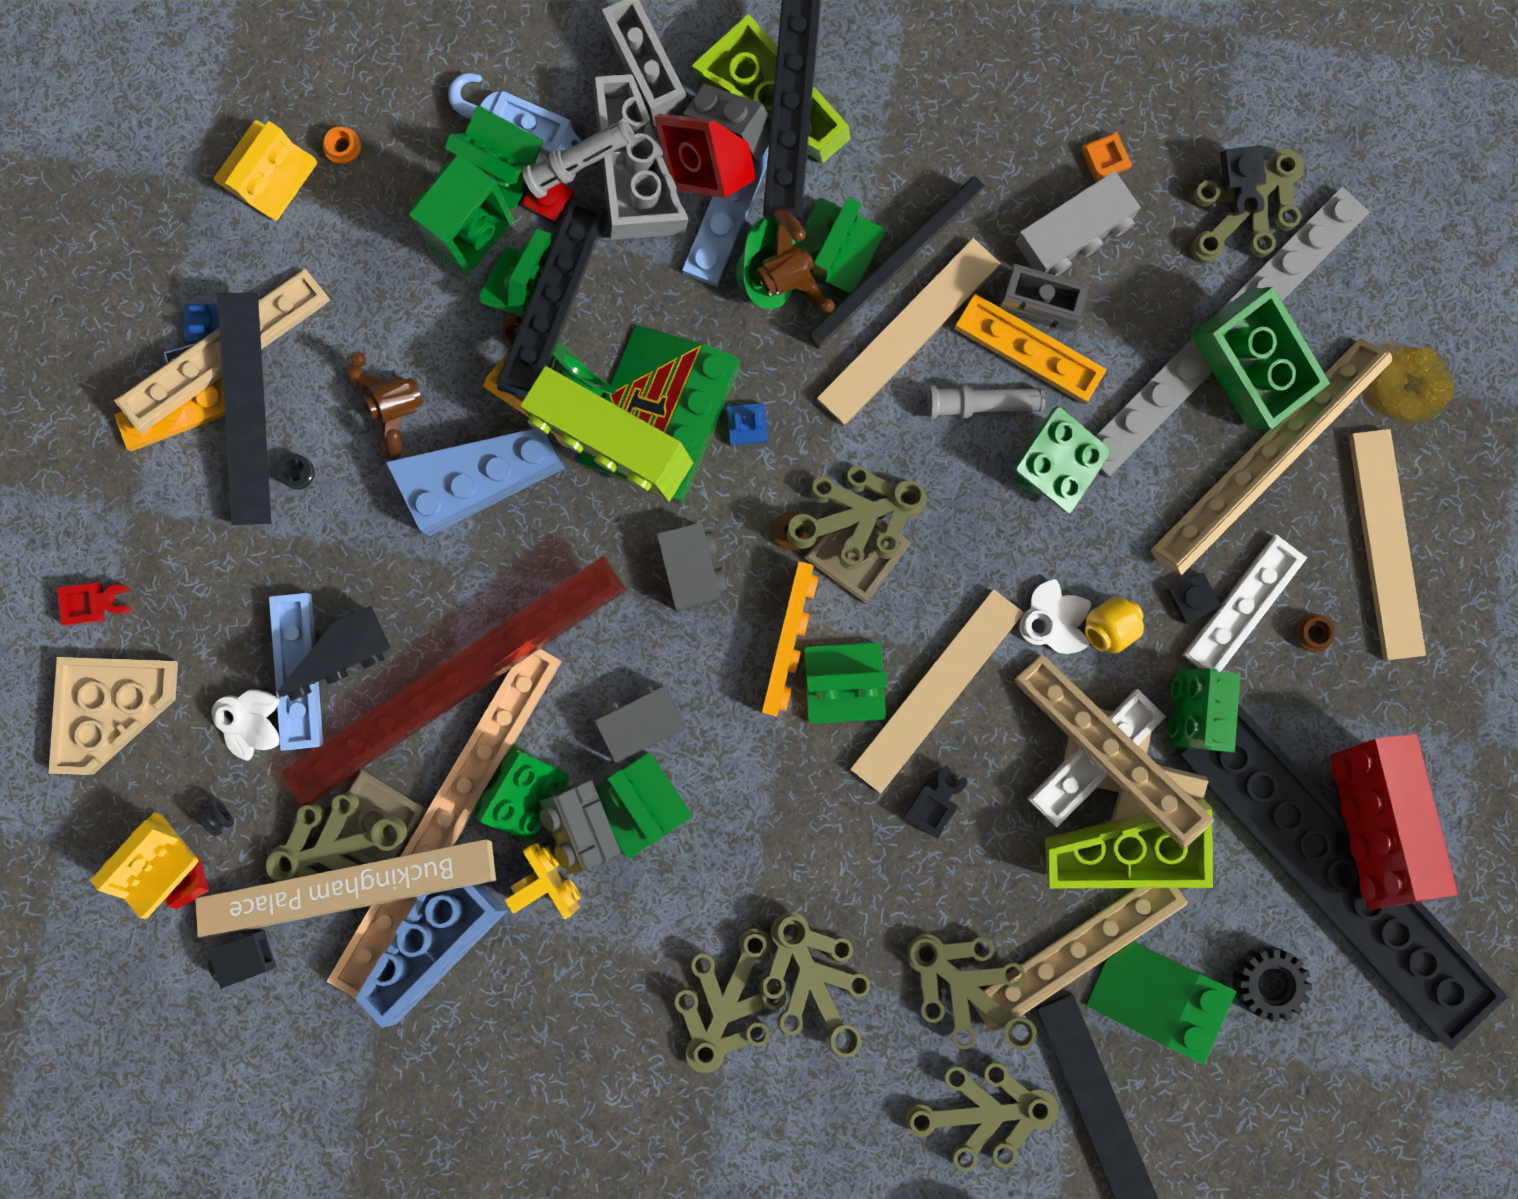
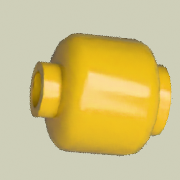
M1118 596L1110 597L1087 615L1086 637L1091 645L1101 652L1120 653L1142 636L1144 630L1143 612L1133 601H1127Z

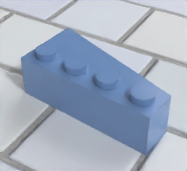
M536 428L386 462L419 530L428 536L565 469L549 435L540 432Z
M482 883L416 897L418 900L407 918L402 920L395 932L396 936L387 951L382 953L355 998L381 1028L396 1025L508 911Z

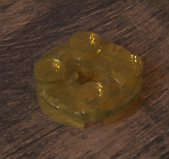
M1407 347L1392 353L1393 361L1373 381V396L1381 411L1392 419L1396 418L1409 424L1422 423L1440 414L1455 395L1452 376L1446 363L1430 347ZM1406 376H1411L1413 380H1419L1421 386L1418 388L1420 392L1418 395L1414 391L1407 392L1404 385L1408 383Z

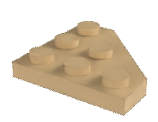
M57 657L49 774H95L176 700L178 662Z

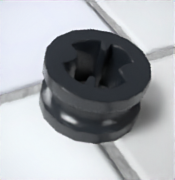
M288 454L277 465L276 473L278 479L282 484L292 489L301 490L308 487L315 477L313 464L309 459L299 454ZM293 463L300 467L302 464L304 465V469L300 471L302 478L298 481L293 477L288 479L287 476L292 472L290 465Z
M216 797L208 800L207 807L201 805L196 808V815L207 832L215 837L222 834L223 827L230 828L234 825L233 817L223 802Z

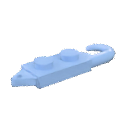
M464 73L456 77L450 84L448 91L449 102L452 108L468 119L472 118L477 105L463 100L460 92L463 85L468 82H481L482 77L474 73ZM494 92L486 97L480 105L543 139L544 143L540 152L549 155L550 152L556 149L565 151L572 148L574 143L579 144L582 142L571 128L572 124L569 119L507 92Z

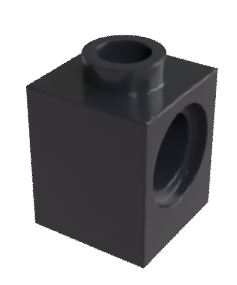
M265 930L208 951L210 956L208 960L209 972L212 978L218 981L220 989L277 967Z

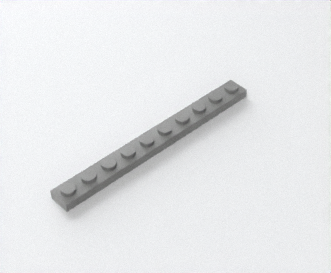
M1342 186L1223 308L1248 289L1274 287L1281 301H1283L1370 212ZM1193 338L1095 436L1111 450V454L1099 470L1106 478L1110 477L1213 372Z

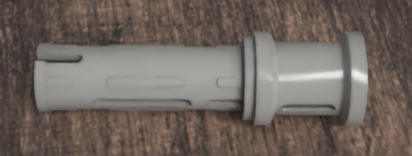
M622 118L610 127L590 136L565 151L556 149L550 152L548 159L535 166L529 164L523 167L524 180L530 191L537 198H542L546 196L548 189L561 182L567 184L573 181L576 172L606 157L619 148L635 141L634 132L626 119Z
M929 385L927 392L929 419H936L938 415H960L962 419L969 418L973 413L1043 412L1045 409V399H1041V396H1045L1044 388L973 390L972 386L961 385L959 389H937L936 385Z

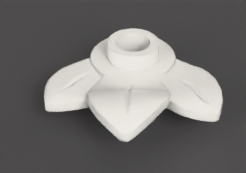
M1057 580L1047 581L1039 585L1033 592L1031 609L1022 615L1019 622L1020 633L1027 642L1033 645L1047 644L1051 649L1060 654L1079 652L1089 646L1088 639L1077 627L1086 618L1091 602L1079 596H1062ZM1035 619H1040L1044 622L1045 629L1042 633L1033 631L1032 622Z
M251 689L240 697L228 695L215 702L212 707V719L216 727L224 733L225 744L232 754L249 761L253 756L254 748L257 750H268L280 745V736L267 719L279 705L280 700L265 691ZM226 710L232 713L233 721L228 718Z

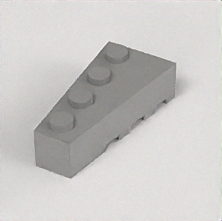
M634 75L595 77L594 101L598 132L624 118L631 126L635 135L633 143H629L601 159L610 240L685 234L689 219L684 207L680 203L672 175L669 174L663 158V151L651 127L650 117Z

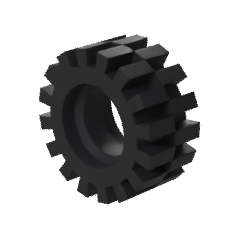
M1261 946L1258 947L1257 951L1250 950L1246 952L1248 957L1245 960L1240 958L1237 962L1240 968L1238 971L1234 970L1233 972L1236 983L1232 984L1233 989L1238 992V1001L1249 1012L1272 1022H1280V1018L1285 1021L1293 1019L1291 1016L1293 1012L1299 1015L1303 1011L1300 1007L1301 1003L1308 1004L1310 997L1305 995L1306 990L1312 991V984L1306 980V978L1311 976L1309 971L1302 967L1304 963L1299 958L1294 957L1293 954L1272 946L1271 948ZM1267 969H1278L1285 978V988L1278 997L1265 998L1258 989L1259 976Z

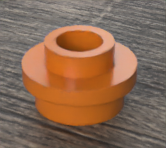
M334 127L324 137L323 151L327 158L335 164H350L358 158L361 152V141L352 129ZM345 141L349 143V147L345 151H337V145L340 142Z

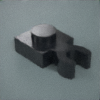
M1262 145L1232 148L1220 152L1224 191L1235 189V197L1231 202L1233 216L1245 213V200L1250 202L1252 214L1263 211L1265 206L1264 199L1257 191L1258 186L1266 184Z
M943 766L936 775L937 786L934 790L925 784L923 785L904 815V818L936 839L939 838L958 808L949 799L953 794L963 791L967 784V779L961 777L955 786H948L945 782V776L950 770L948 766Z

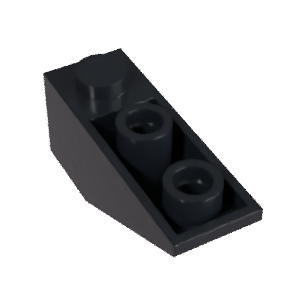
M372 606L334 621L276 693L278 699L287 696L290 702L310 694L312 692L310 685L324 679L326 685H330L348 677L346 669L361 663L363 669H366L384 661L385 658L382 653L388 651L391 647Z

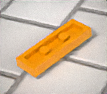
M223 377L142 434L135 428L123 411L114 414L126 449L134 451L225 416Z

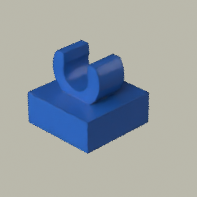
M185 304L184 341L186 343H198L220 327L218 304Z
M765 403L727 407L731 446L768 443Z

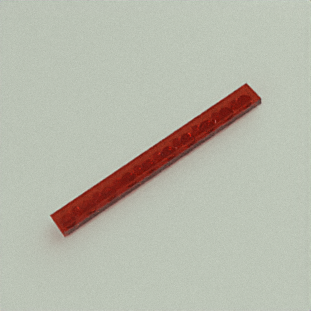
M602 556L282 771L298 802L301 805L313 802L626 592L627 589L608 559Z

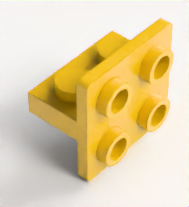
M255 120L215 175L214 181L273 221H277L317 165V160L293 144L282 129L268 121L264 125Z
M154 812L131 833L130 837L103 864L102 868L90 881L98 891L125 899L139 918L147 919L198 863V858L164 816Z
M537 842L524 849L523 853L535 872L511 886L514 895L505 900L513 914L548 892L562 917L567 919L580 908L577 901L581 899V895L570 878L565 881L563 880L556 868L560 864L550 845L543 847L541 842Z

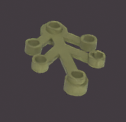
M1279 149L1274 151L1267 160H1264L1266 184L1257 187V191L1264 199V210L1257 214H1252L1251 204L1245 200L1244 214L1233 216L1231 212L1212 232L1205 231L1200 233L1194 239L1190 248L1191 255L1197 262L1210 264L1216 261L1224 250L1223 242L1250 214L1252 215L1253 237L1249 243L1250 252L1259 258L1270 254L1275 248L1276 240L1269 233L1267 196L1276 187L1279 212L1275 215V225L1282 231H1290L1299 224L1301 212L1294 206L1293 184L1301 178L1304 164L1298 153L1291 149ZM1280 162H1287L1291 167V171H1284L1280 166ZM1220 164L1219 172L1222 176V168ZM1210 180L1202 182L1194 192L1196 203L1203 207L1211 206L1213 203H1231L1235 197V189L1224 191V186H1218ZM1201 189L1210 190L1213 197L1211 199L1203 197ZM1283 213L1290 214L1293 217V223L1285 222L1282 217ZM1262 239L1266 241L1268 249H1260L1257 245V240ZM1205 240L1213 242L1215 250L1209 251L1205 249L1203 242Z
M853 466L849 469L845 479L846 486L854 492H860L866 488L884 497L883 499L873 502L835 485L828 477H818L815 479L810 491L815 501L826 503L831 500L849 508V510L818 520L807 514L796 515L788 525L787 539L793 546L805 549L811 547L819 536L858 524L850 543L842 549L839 556L841 566L847 570H856L860 567L864 559V547L878 517L893 513L886 533L880 534L874 545V550L879 557L889 559L896 554L899 548L898 538L907 518L918 516L924 510L927 503L926 493L919 483L905 480L894 485L870 474L863 466ZM859 474L863 477L864 482L857 483L853 481L851 476ZM825 486L828 488L829 493L821 494L816 487ZM901 497H910L913 504H905L901 501ZM803 530L808 534V538H798L795 532ZM880 542H890L893 546V549H884L881 546ZM849 552L857 555L858 560L855 562L849 561L845 554Z
M345 792L333 799L332 812L315 847L302 851L311 828L321 824L325 817V812L321 805L309 803L298 810V821L287 844L277 846L268 855L266 870L273 880L279 882L318 874V872L308 867V865L318 862L332 870L358 866V864L342 855L375 845L381 850H392L405 841L407 837L406 825L398 817L389 816L376 822L372 830L337 840L347 817L353 815L359 809L358 797L351 792ZM342 799H346L349 802V811L342 808ZM308 809L312 810L315 814L314 822L307 818ZM389 825H392L396 829V838L391 837L389 835ZM285 857L290 860L291 869L284 866L283 860Z
M786 912L779 915L771 926V939L777 949L769 974L765 975L760 981V992L763 996L771 999H777L784 994L786 984L783 978L791 956H793L797 964L798 972L787 1008L777 1018L778 1029L787 1035H796L801 1031L803 1027L802 1013L810 992L829 1031L826 1043L830 1052L844 1058L855 1055L861 1046L860 1034L853 1026L843 1024L824 983L845 989L846 993L851 997L862 998L870 991V981L863 974H848L814 962L807 947L827 952L833 961L845 962L853 954L851 942L845 938L833 939L810 931L808 922L798 913ZM789 924L795 929V935L790 940L786 939L783 933L784 928ZM839 942L843 943L846 947V952L842 957H838L834 951L836 944ZM856 978L861 979L863 982V988L858 993H855L852 989V982ZM771 979H775L778 982V990L774 994H770L767 991V983ZM789 1015H792L796 1020L795 1027L792 1030H787L784 1026V1020ZM843 1032L846 1035L847 1041L843 1047L839 1048L835 1040L836 1036Z
M748 927L740 934L738 944L742 953L723 995L714 973L715 963L712 955L702 951L692 957L691 969L700 978L713 1014L707 1030H705L697 1011L698 996L693 989H680L675 995L674 1002L676 1009L683 1013L691 1035V1040L686 1046V1059L688 1064L697 1072H713L721 1066L726 1053L749 1044L756 1047L763 1046L769 1040L770 1032L768 1026L761 1020H753L747 1025L745 1030L722 1037L727 1023L765 1008L778 1010L786 1002L785 992L777 1003L768 1002L767 997L763 996L761 992L738 1001L756 960L765 957L770 949V939L762 928ZM759 938L762 941V946L758 951L748 949L747 944L750 939ZM707 958L710 961V967L706 971H699L695 967L698 959ZM778 984L767 985V991L778 990ZM689 994L693 997L694 1002L690 1007L680 1005L679 998L682 995ZM762 1027L765 1030L764 1036L761 1039H753L750 1036L753 1028ZM703 1047H709L712 1049L713 1055L711 1058L703 1060L698 1056L699 1050Z
M922 934L910 942L907 949V958L911 967L921 973L924 997L921 1014L927 1022H939L946 1012L944 1003L938 998L937 974L950 984L955 1023L952 1040L956 1047L963 1050L969 1049L975 1044L977 1039L976 1031L970 1022L968 1000L1004 1029L1005 1040L1012 1048L1025 1050L1034 1044L1037 1035L1034 1023L1025 1016L1014 1017L978 987L1006 984L1010 987L1020 986L1026 977L1025 970L1020 964L1011 962L1006 964L1004 968L959 971L947 961L966 957H974L979 961L990 959L994 953V944L989 938L978 937L972 942L943 944L934 935ZM984 941L989 945L990 952L987 956L982 957L976 954L975 945L977 942ZM924 946H929L934 951V958L929 962L922 960L920 957V950ZM1010 967L1018 968L1021 972V979L1018 982H1010L1006 977L1007 969ZM929 1003H936L940 1007L941 1013L939 1017L931 1018L928 1016L926 1007ZM1021 1024L1028 1029V1036L1025 1039L1019 1040L1013 1035V1028L1016 1025ZM966 1029L971 1033L972 1040L970 1043L962 1044L958 1041L957 1033L959 1030Z
M991 1060L983 1067L985 1080L993 1087L1001 1086L1017 1101L1001 1104L968 1076L963 1066L951 1064L944 1071V1080L947 1086L954 1091H961L978 1106L933 1110L930 1105L924 1102H915L906 1109L904 1121L908 1131L917 1137H926L938 1127L979 1124L964 1144L956 1146L952 1152V1159L956 1168L960 1171L968 1172L975 1168L977 1154L1002 1122L1018 1120L1004 1140L997 1141L991 1149V1155L995 1163L1002 1168H1008L1016 1162L1017 1149L1033 1129H1046L1056 1121L1059 1109L1054 1096L1045 1089H1026L1008 1074L1003 1063L998 1060ZM993 1067H1000L1002 1069V1076L997 1080L989 1078V1071ZM953 1071H961L963 1073V1079L958 1084L949 1081V1076ZM1038 1103H1042L1046 1107L1044 1114L1041 1116H1035L1032 1113L1033 1107ZM925 1115L928 1117V1123L925 1127L919 1128L914 1125V1120L917 1116ZM1001 1148H1009L1011 1150V1155L1008 1159L1000 1160L997 1158V1153ZM965 1151L971 1153V1160L968 1163L961 1164L958 1162L960 1153Z

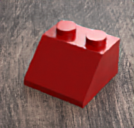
M661 113L654 116L665 163L669 174L672 175L677 190L727 198L756 180L749 143L716 121Z

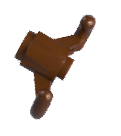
M775 208L772 213L777 227L775 252L771 257L762 261L760 267L756 268V273L762 286L769 296L774 294L780 295L792 288L802 290L819 311L823 313L831 312L835 306L833 300L826 298L821 293L814 278L811 276L810 270L814 268L811 256L804 247L798 249L792 242V239L797 242L805 239L806 232L786 208Z
M353 351L346 358V371L350 385L366 396L363 398V403L370 419L377 418L381 429L379 448L386 460H397L402 453L401 434L398 431L402 417L415 413L417 411L416 408L422 406L420 391L411 377L403 379L401 376L385 382L363 374L361 366L365 364L366 357L361 352Z

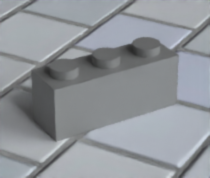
M621 0L602 9L606 32L627 74L634 75L653 126H656L654 116L659 113L676 116L684 113L687 109L686 93L640 1Z
M1114 171L1022 230L1015 243L1033 269L1058 276L1072 266L1070 260L1082 253L1084 257H1087L1097 251L1104 244L1102 239L1112 232L1115 237H1118L1129 230L1135 224L1132 219L1141 207L1117 172Z

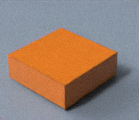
M1117 132L1085 144L1081 148V152L1095 182L1100 181L1114 171L1118 174L1130 169L1132 166Z

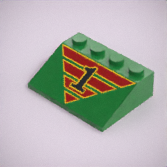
M636 325L610 385L614 388L615 394H606L605 400L682 443L693 464L670 501L683 506L739 373L740 358L704 343ZM584 450L582 451L577 462L578 464L635 486L627 480V476L617 470L613 473L603 468L594 461V456Z

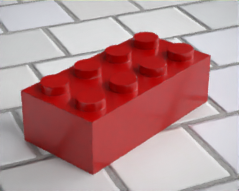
M1417 734L1375 738L1330 754L1332 774L1337 782L1341 799V812L1346 819L1351 840L1350 849L1356 861L1360 877V891L1365 898L1367 910L1458 895Z

